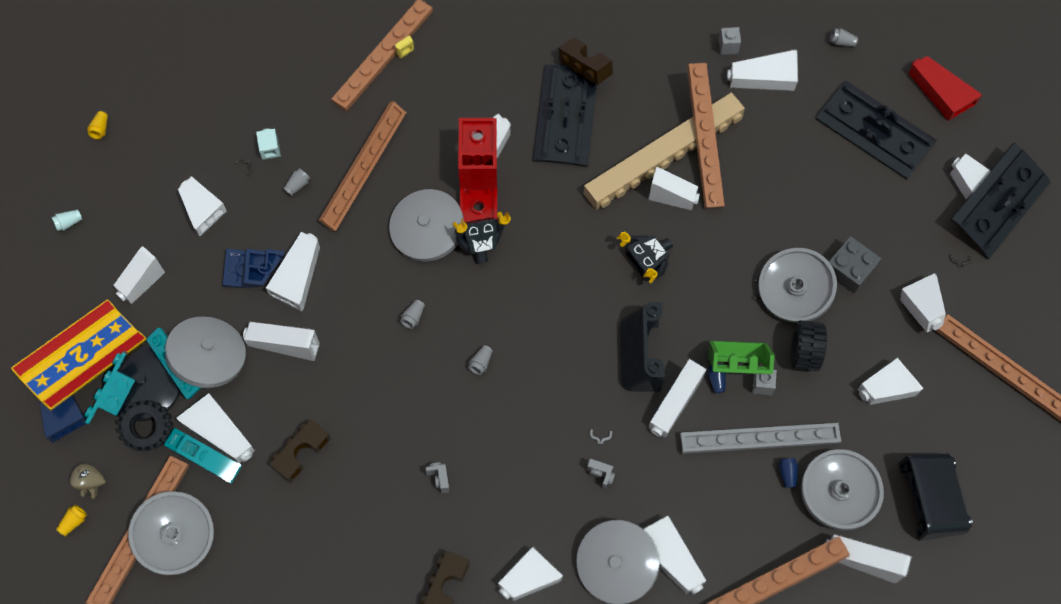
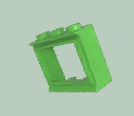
M709 341L708 360L711 362L713 372L773 374L774 353L768 343ZM718 361L729 362V365H718ZM738 362L749 363V366H738ZM758 363H762L764 367H759Z

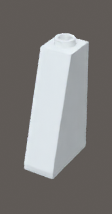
M797 50L732 63L731 70L727 71V80L730 81V88L794 91L798 82Z
M301 232L266 287L270 296L300 311L305 306L320 250L317 237L310 233L305 234Z
M250 322L248 328L246 327L243 332V339L247 346L315 361L320 344L315 330Z
M690 359L688 360L649 424L648 428L651 429L654 435L666 438L702 382L706 372L705 368Z
M209 393L177 417L183 427L237 463L247 461L252 457V453L255 452L250 443Z
M669 516L645 528L644 530L652 537L657 546L660 560L659 568L685 594L689 592L695 594L702 590V585L706 582V579Z
M833 535L830 540L827 539L825 542L827 543L837 537L841 538L850 553V557L838 562L840 564L892 583H897L906 577L911 556L838 535Z

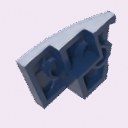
M226 249L222 287L251 288L263 286L283 257L284 251L266 249V251Z

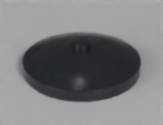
M139 345L126 355L118 371L136 380L118 415L120 416L122 412H125V408L131 406L132 403L146 400L162 404L161 406L166 407L168 412L177 402L181 391L151 346ZM113 364L111 367L105 370L103 379L106 376L108 370L111 372L113 371L115 364ZM102 381V390L106 384L104 381ZM141 414L136 421H149L154 418L150 414Z

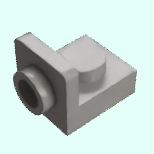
M590 459L587 471H590V474L595 477H605L602 488L606 489L607 484L612 485L615 473H612L613 466Z
M437 462L430 464L429 467H425L427 476L439 474L435 476L436 487H441L442 493L450 492L446 465H441V463Z

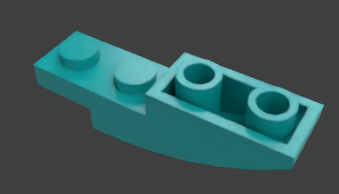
M176 428L173 429L164 444L166 447L231 484L242 467L235 461Z

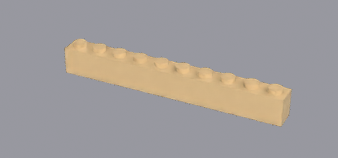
M732 92L712 104L715 134L724 132L730 124H736L743 118L745 108ZM693 117L584 185L583 194L597 210L600 207L608 206L611 200L616 197H622L627 190L636 188L644 179L652 178L656 167L664 170L672 161L680 160L688 151L697 149Z

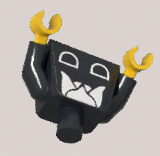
M498 212V220L489 217L464 222L461 219V223L458 224L453 222L452 225L455 228L454 241L466 253L476 254L477 263L488 262L487 251L496 249L505 224H508L511 220L508 212H506L505 216Z
M622 232L617 237V239L622 240L620 243L621 247L627 245L625 254L645 281L650 278L649 283L651 284L655 279L664 275L668 266L669 254L667 251L673 248L670 239L666 238L659 242L654 235L649 237L647 235L631 236L626 232Z

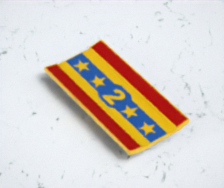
M107 299L11 367V370L51 411L111 367L117 353L122 354L124 350L130 353L146 341L147 338L137 331Z

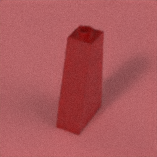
M928 56L923 59L919 58L911 64L912 67L908 74L948 121L975 106L982 96L977 90Z

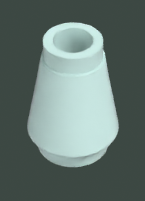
M77 209L55 214L51 219L57 231H65L82 220V217Z

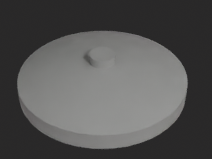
M434 189L419 190L406 196L395 207L390 218V235L397 249L406 257L415 261H434L448 255L457 246V243L454 241L455 228L452 224L453 222L461 223V219L464 221V216L458 203L447 193Z
M790 248L783 250L768 260L760 274L759 292L763 304L771 314L786 322L798 323L799 320L812 321L819 318L830 308L836 296L837 279L833 267L825 257L810 249Z
M194 317L179 323L170 332L165 347V358L171 371L182 381L203 388L218 387L232 381L240 373L246 357L245 344L237 330L228 323L212 317Z
M837 449L820 454L806 468L801 482L802 498L807 510L818 522L835 530H854L866 525L876 516L883 502L884 488L877 469L868 459L850 450Z
M164 492L149 498L136 510L129 526V544L135 558L146 569L161 575H177L193 569L206 557L212 545L214 528L208 510L198 499L182 492Z
M611 520L601 523L586 534L579 546L577 553L579 577L585 588L601 601L611 604L633 602L644 596L652 588L658 576L660 560L657 546L652 537L643 528L632 522Z

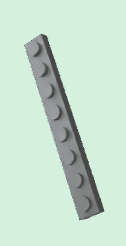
M839 423L681 432L680 434L682 454L841 443Z

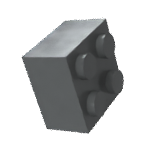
M850 236L829 263L834 269L837 282L855 294L882 258Z

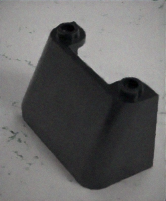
M662 302L647 303L624 317L621 321V384L627 391H661L665 379V367L661 360L648 358V337L651 329L658 328L659 319L663 312Z
M913 454L905 456L898 464L900 472H906L905 478L910 481L919 516L916 521L920 523V530L916 531L918 541L968 533L972 527V520L967 515L955 470V458L951 457L950 454Z

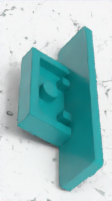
M157 328L147 338V342L185 398L190 399L201 387L182 381L171 371L165 358L168 336L162 328Z
M124 350L122 354L117 353L112 363L115 364L113 371L108 370L103 379L106 382L103 390L98 389L93 398L97 400L93 407L89 406L84 417H87L85 423L89 424L98 407L117 416L136 380L118 371L128 353Z

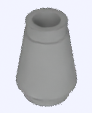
M834 28L830 36V42L833 45L855 47L858 41V37L841 28Z
M299 168L293 172L283 189L292 196L309 183L310 177Z
M415 300L401 315V324L409 329L418 326L423 308L425 307L424 303L420 300Z
M483 345L469 361V370L476 375H482V373L486 372L493 350Z

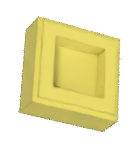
M410 36L395 44L396 55L399 58L414 50L413 39Z

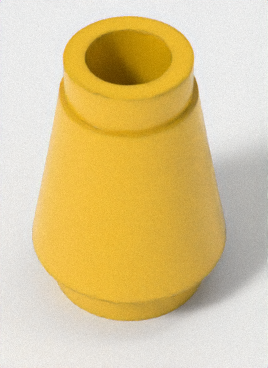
M97 112L87 127L90 137L101 139L105 136L108 118L105 112Z
M74 505L72 508L69 507L56 529L62 535L67 536L68 533L85 521L87 513L77 505Z

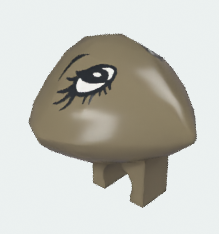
M82 463L75 467L70 477V486L76 490H81L82 497L89 490L92 499L98 495V487L106 483L101 472L87 463Z

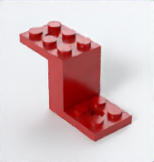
M459 118L458 171L460 209L464 216V222L489 217L496 218L497 220V118ZM480 133L483 137L476 140L473 138V135ZM476 204L484 206L480 211L475 210L473 207Z

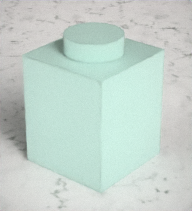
M263 129L256 132L262 159L280 157L278 137L275 129Z

